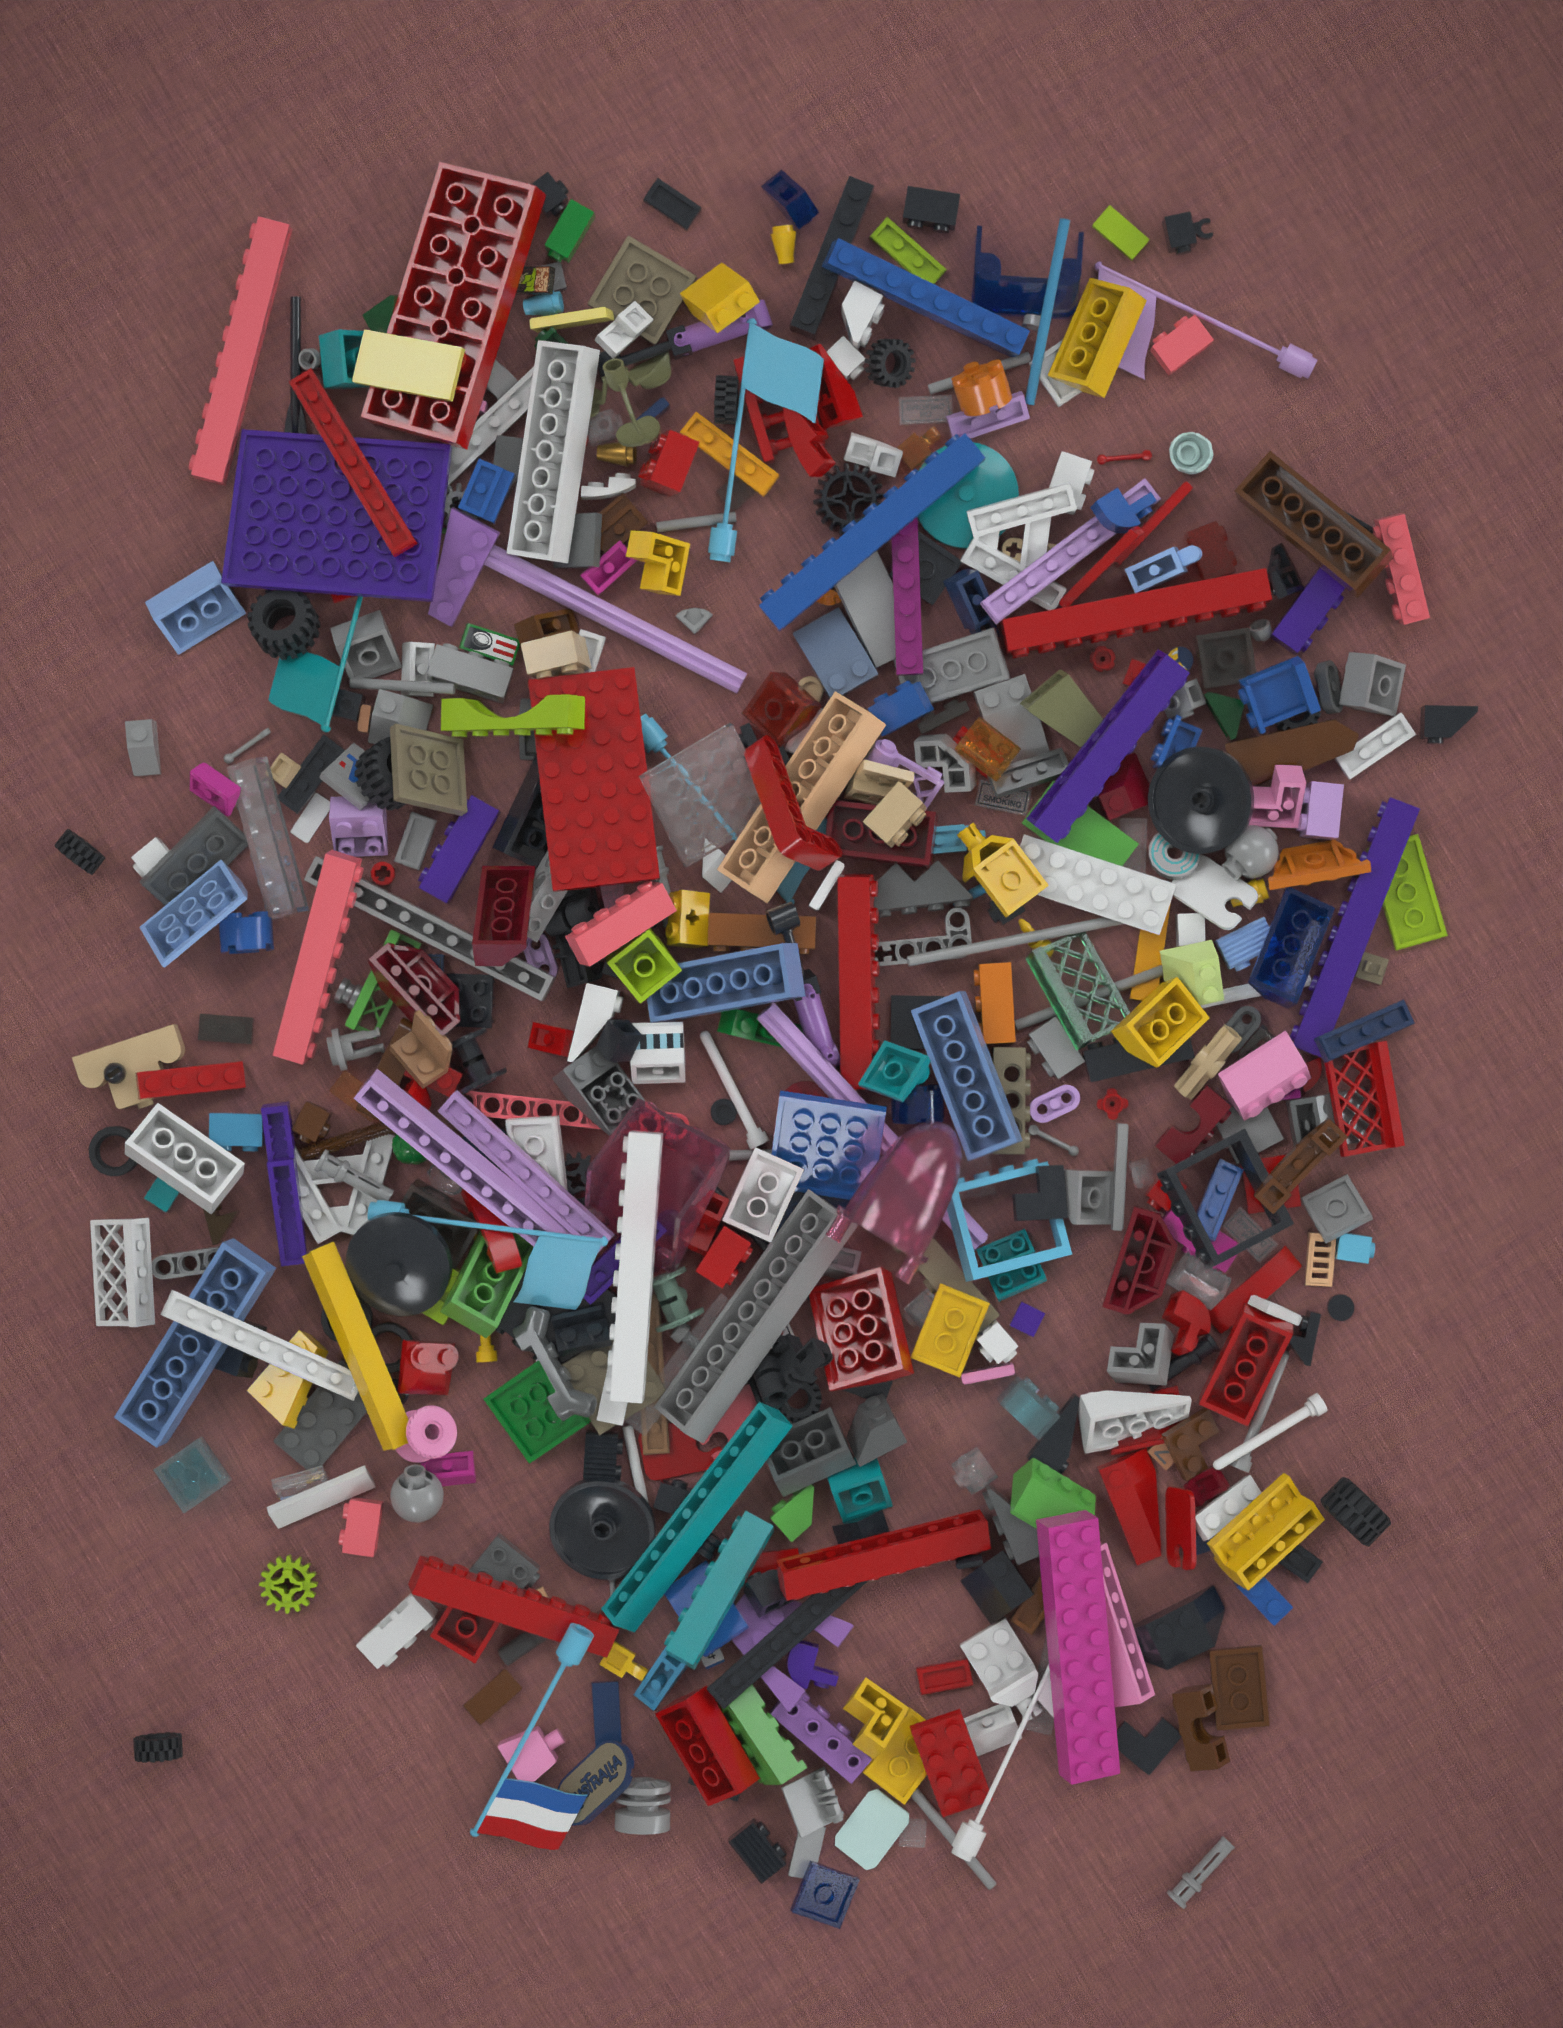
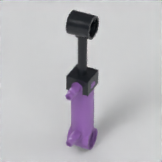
M759 300L760 302L719 333L713 331L703 322L686 327L681 325L666 330L669 341L624 356L619 354L615 358L621 359L624 365L627 366L672 351L674 359L678 360L693 355L692 352L748 334L749 323H747V320L750 318H754L757 321L755 325L764 330L771 328L773 324L765 300ZM606 351L599 354L597 367L602 383V377L605 376L603 365L608 360L613 359Z
M790 901L766 910V918L772 933L775 936L782 934L785 943H796L792 931L800 927L801 924L793 902ZM800 959L806 996L794 998L793 1000L803 1034L834 1068L840 1066V1055L833 1042L819 993H821L817 976L810 969L804 970Z

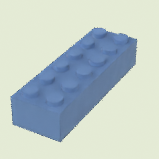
M782 943L678 963L682 971L648 997L647 1004L650 1023H658L805 997L798 943Z
M966 991L956 992L911 1010L967 1160H975L1022 1142L1021 1134Z

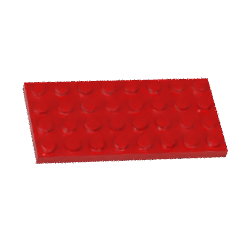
M635 667L528 680L531 709L539 704L547 695L569 694L585 697L584 729H573V734L569 735L557 734V730H552V735H536V731H534L553 892L660 879Z

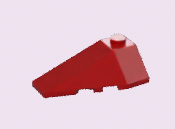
M1147 1448L1139 1449L1097 1466L1136 1565L1138 1566L1162 1556L1156 1470L1147 1452Z

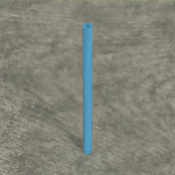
M1060 218L1030 369L1025 395L1026 404L1029 405L1035 404L1070 220Z

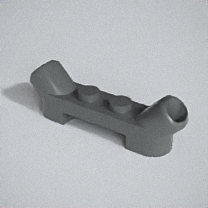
M533 1306L528 1308L524 1323L513 1328V1334L522 1351L531 1352L534 1350L556 1392L547 1397L553 1410L562 1421H565L574 1414L586 1418L591 1416L595 1412L597 1405L595 1395L573 1388L570 1382L572 1379L570 1372L565 1366L560 1364L557 1358L559 1356L557 1348L552 1342L549 1343L546 1338L551 1318L550 1312Z

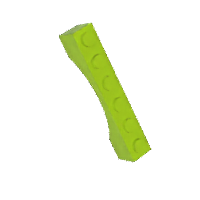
M569 694L547 695L529 711L508 718L496 715L479 700L451 698L442 699L441 731L452 732L451 737H468V732H472V736L488 737V732H493V736H509V731H514V735L530 736L531 731H536V735H552V730H557V734L569 735L573 734V729H584V696Z

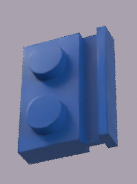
M478 459L458 508L495 524L515 473Z

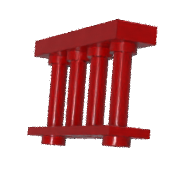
M744 357L733 360L740 387ZM746 389L744 398L763 462L768 465L774 463L773 455L778 454L777 451L793 447L789 437L774 441V439L769 440L766 430L770 429L771 425L785 421L783 411L766 415V413L761 414L758 404H761L764 399ZM827 436V437L821 442V444H822L824 447H825V440H826V439H829V436Z

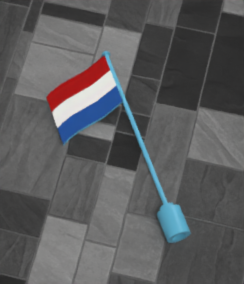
M576 1623L569 1625L556 1650L561 1665L474 1829H470L471 1836L477 1837L480 1834L506 1837L536 1848L558 1850L588 1794L566 1793L536 1782L509 1779L507 1776L565 1667L579 1665L594 1638V1634L586 1627Z

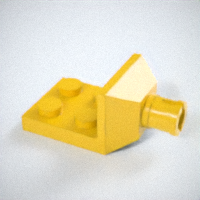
M974 822L957 834L969 851L964 856L963 881L967 882L975 876L1005 917H1008L1049 886L1014 838L991 835L986 839L977 829Z

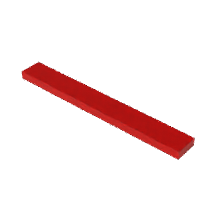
M312 368L288 381L394 558L417 544L416 540Z

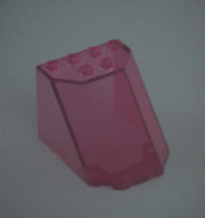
M638 1098L587 1168L585 1207L615 1234L605 1246L609 1248L622 1235V1233H617L618 1217H623V1206H619L620 1190H625V1179H621L622 1163H627V1153L623 1152L624 1136H628L631 1130L663 1133L657 1219L667 1228V1232L655 1244L654 1272H658L660 1268L665 1269L667 1272H674L677 1270L729 1163L731 1148L723 1141L707 1136L701 1129L685 1124L677 1116L663 1112L655 1104Z

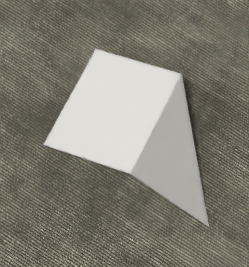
M704 837L702 877L721 893L732 881L717 870L726 855Z

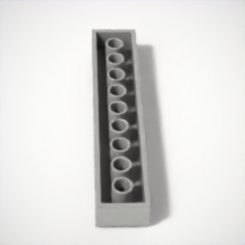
M808 1189L654 1407L683 1433L704 1443L858 1224L825 1199Z

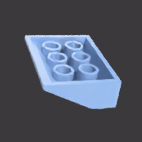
M220 860L139 928L160 964L165 968L248 899V891L236 874Z

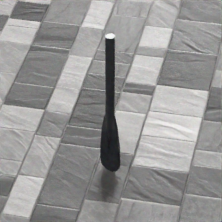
M298 296L290 297V380L301 374V366L298 360L299 353L301 352V297ZM290 385V405L284 432L307 434L302 404Z

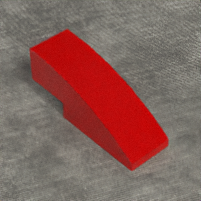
M783 407L787 432L800 463L809 477H822L836 464L821 444L828 436L817 420L813 423L800 413Z

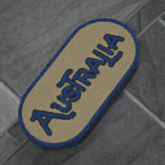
M612 1740L600 1743L559 1783L557 1790L580 1795L588 1794L572 1826L587 1825L592 1822L629 1787L633 1778L630 1775L632 1769H634V1757L626 1744Z

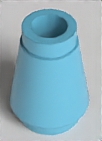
M552 289L524 299L523 308L525 314L548 316L564 312L561 292H554Z

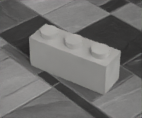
M444 643L443 646L436 645L427 672L428 681L453 683L457 690L498 703H504L513 675V668L509 667V663L498 659L492 662L483 659V655L473 651H469L468 654L460 652L458 647Z

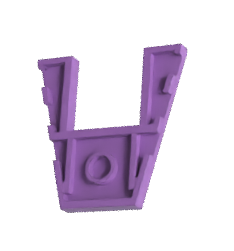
M744 1594L736 1604V1607L749 1625V1628L733 1638L732 1641L741 1653L745 1655L802 1603L793 1601L759 1618ZM830 1615L814 1630L839 1648L854 1625ZM774 1666L761 1676L789 1713L806 1692V1690Z

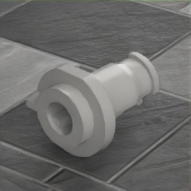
M376 1027V1030H363L346 1035H340L339 1029L336 1028L331 1030L332 1036L326 1038L332 1065H339L341 1071L348 1070L347 1061L368 1057L380 1051L385 1053L383 1043L355 1050L353 1047L354 1042L381 1036L379 1027Z

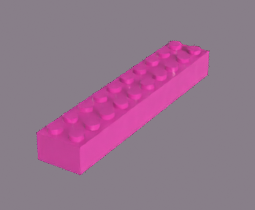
M1087 1510L1037 1519L1036 1526L1059 1775L1072 1785L1120 1774L1098 1518Z

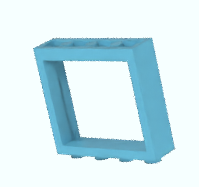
M1038 1159L1022 1162L1023 1168L1015 1170L1013 1165L998 1169L999 1174L990 1176L989 1171L973 1175L974 1180L965 1182L964 1177L949 1181L950 1186L942 1188L966 1282L1072 1255L1063 1219L1049 1220L1056 1248L978 1268L959 1192L1036 1173L1035 1167L1049 1166L1048 1161L1039 1163Z

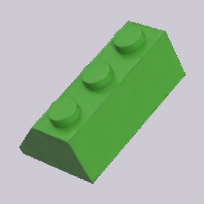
M1032 1458L1013 1474L1010 1513L1037 1529V1519L1087 1510L1095 1515V1494L1037 1459Z

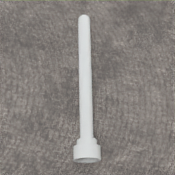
M702 1031L700 1039L748 1132L746 1134L748 1138L746 1142L750 1149H754L769 1141V1138L765 1131L762 1132L760 1127L757 1128L710 1033Z
M1315 1393L1307 1398L1304 1407L1213 1462V1467L1216 1470H1221L1308 1416L1314 1417L1317 1415L1319 1417L1328 1411L1324 1401L1318 1393Z

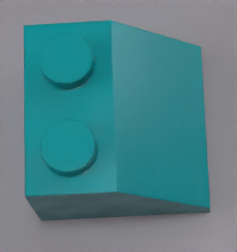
M338 329L319 335L324 389L346 390L370 387L352 382L364 331Z
M854 1457L855 1465L827 1477L843 1522L893 1506L878 1458L860 1467Z

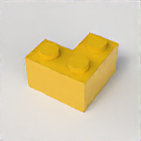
M631 531L626 557L645 562L640 589L657 594L681 596L690 543L654 532Z
M866 1677L855 1688L843 1707L844 1710L864 1723L852 1745L872 1759H875L886 1748L909 1710V1707Z

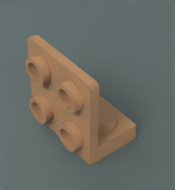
M418 1010L414 1013L411 1032L390 1045V1051L423 1089L448 1072L452 1044L445 1035L441 1036L435 1029L433 1020L427 1015L424 1016Z

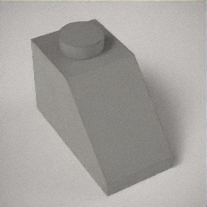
M152 719L125 721L127 749L133 775L136 777L161 774L157 721Z

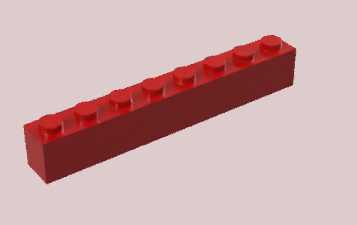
M841 874L838 876L841 1076L853 1089H865L860 1087L858 1083L880 1048V1040H876V1030L880 1028V1014H877L875 1010V1003H879L880 999L879 987H875V977L879 976V961H875V950L879 948V936L874 934V924H878L879 919L878 908H874V897L878 896V881H874V874Z
M978 1509L776 1560L780 1589L787 1601L799 1600L804 1596L826 1593L829 1590L840 1587H850L855 1585V1583L878 1580L883 1576L902 1574L907 1570L918 1567L925 1568L934 1563L953 1561L958 1557L970 1554H980L982 1551L991 1549L988 1521L981 1510Z
M420 1555L408 1583L413 1595L557 1642L562 1641L571 1623L582 1625L594 1634L587 1652L606 1658L620 1630L619 1627L612 1624L604 1612L599 1614L590 1612L589 1608L581 1604L572 1606L566 1604V1601L559 1597L552 1596L548 1598L542 1596V1593L535 1589L527 1588V1590L518 1588L511 1581L503 1580V1582L494 1580L491 1575L484 1572L475 1574L469 1572L468 1568L460 1564H454V1566L445 1564L442 1559L436 1556H429L427 1558Z

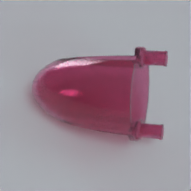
M928 1122L902 1134L872 1168L846 1208L840 1204L836 1208L838 1215L825 1235L840 1243L851 1223H857L905 1252L907 1257L895 1276L910 1284L921 1264L924 1265L929 1260L924 1253L940 1225L960 1176L962 1154L956 1132L947 1124Z

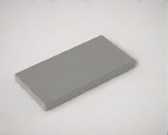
M876 551L834 586L875 668L896 658L893 583Z
M995 628L923 650V675L898 676L901 684L909 680L911 684L920 682L931 704L1011 679Z

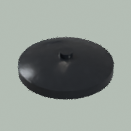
M1190 747L1168 757L1155 772L1148 793L1149 812L1159 834L1172 846L1189 853H1212L1231 845L1246 830L1254 809L1253 786L1244 767L1230 754L1213 747Z
M389 1212L369 1219L357 1230L348 1245L346 1269L353 1288L371 1307L389 1315L412 1316L427 1311L444 1295L452 1277V1258L444 1238L431 1224L408 1213Z
M593 1477L576 1482L561 1494L550 1516L549 1531L555 1551L571 1569L590 1578L611 1580L624 1577L630 1572L655 1539L656 1521L649 1503L635 1488L617 1479Z

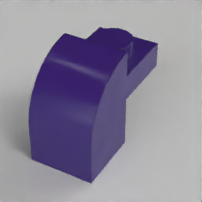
M801 1640L788 1653V1671L793 1681L806 1690L810 1680H814V1685L828 1689L830 1685L836 1687L839 1677L838 1672L814 1665L819 1644Z

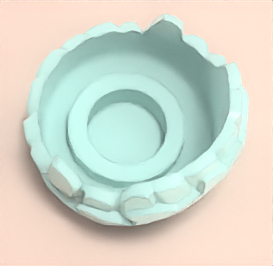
M1195 432L1178 435L1173 439L1169 448L1172 464L1178 471L1193 475L1205 470L1213 458L1211 442Z

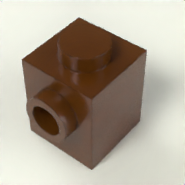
M306 1101L292 1128L293 1131L297 1132L295 1137L310 1144L311 1140L317 1142L320 1138L325 1139L331 1127L328 1121L332 1112L311 1101Z

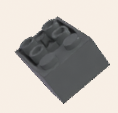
M596 1046L552 1078L567 1100L608 1135H611L649 1107L619 1064L605 1059L604 1054Z
M1349 1090L1338 1091V1094L1345 1098ZM1355 1091L1349 1102L1359 1109L1365 1098ZM1330 1093L1286 1100L1293 1147L1327 1118L1335 1124ZM1367 1105L1363 1113L1370 1118ZM1346 1106L1342 1112V1117L1349 1124L1355 1113ZM1360 1117L1354 1129L1363 1135L1369 1124ZM1372 1132L1369 1135L1368 1140H1373ZM1350 1133L1346 1139L1347 1145L1358 1143L1360 1139Z
M989 1483L984 1484L987 1491L982 1492L989 1511L993 1509L996 1511L997 1515L992 1518L999 1535L1005 1534L1007 1538L1006 1541H1003V1545L1009 1559H1015L1017 1565L1039 1557L1037 1529L1010 1513L1011 1502Z

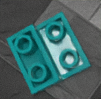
M1025 1228L976 1249L983 1266L1035 1253ZM1040 1263L988 1276L999 1302L1047 1281Z

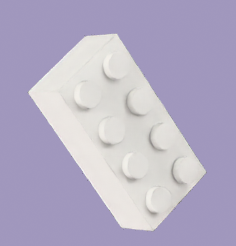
M159 1103L155 1105L125 1142V1155L210 1214L214 1212L244 1173V1162Z

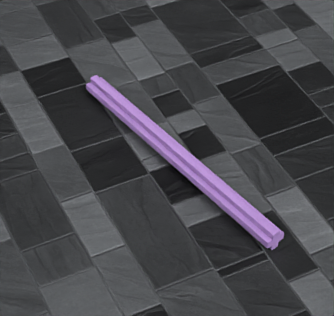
M496 545L493 546L484 564L485 566L736 694L739 692L747 673L516 555L506 554V550Z
M774 1002L758 1015L756 1019L829 1098L866 1103ZM884 1123L880 1153L952 1230L942 1193V1188L945 1187L888 1125ZM963 1208L973 1249L976 1250L979 1245L987 1240L988 1234Z

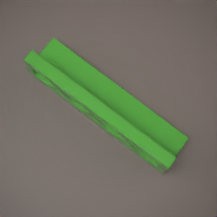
M392 929L384 945L387 943L398 945L400 940H403L418 949L422 945V943ZM372 970L345 1023V1026L353 1030L371 1031L360 1026L364 1015L371 1012L375 1013L378 1021L374 1030H376V1027H379L381 1030L393 1005L389 998L387 1004L376 1007L373 996L376 991L380 990V987H378L379 985ZM371 1002L373 1009L366 1011ZM384 1008L381 1016H379L378 1010Z

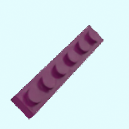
M917 517L891 538L897 676L923 675Z

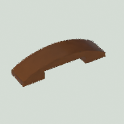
M1327 1118L1307 1134L1277 1164L1262 1182L1254 1196L1274 1214L1292 1196L1290 1192L1326 1155L1330 1156L1348 1136Z

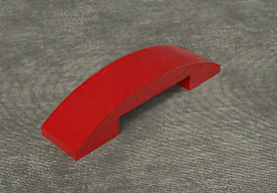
M461 1190V1195L469 1213H473L477 1223L509 1227L466 1190ZM480 1229L488 1246L487 1253L496 1273L522 1267L513 1233Z
M1284 1245L1266 1260L1263 1266L1208 1309L1211 1323L1222 1334L1234 1325L1244 1303H1248L1251 1295L1267 1299L1302 1267L1301 1263Z

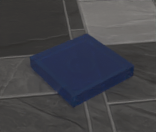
M810 1860L790 1910L792 1913L840 1929L860 1879Z

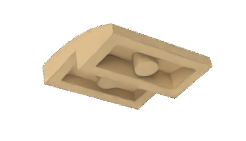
M864 759L851 778L844 798L878 805L898 781L908 788L914 782L915 772Z

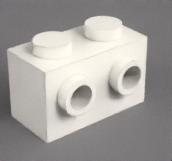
M996 1319L977 1334L976 1337L981 1344L978 1349L989 1362L995 1360L999 1364L1001 1361H1004L1006 1364L1017 1354L1015 1349L1019 1346Z

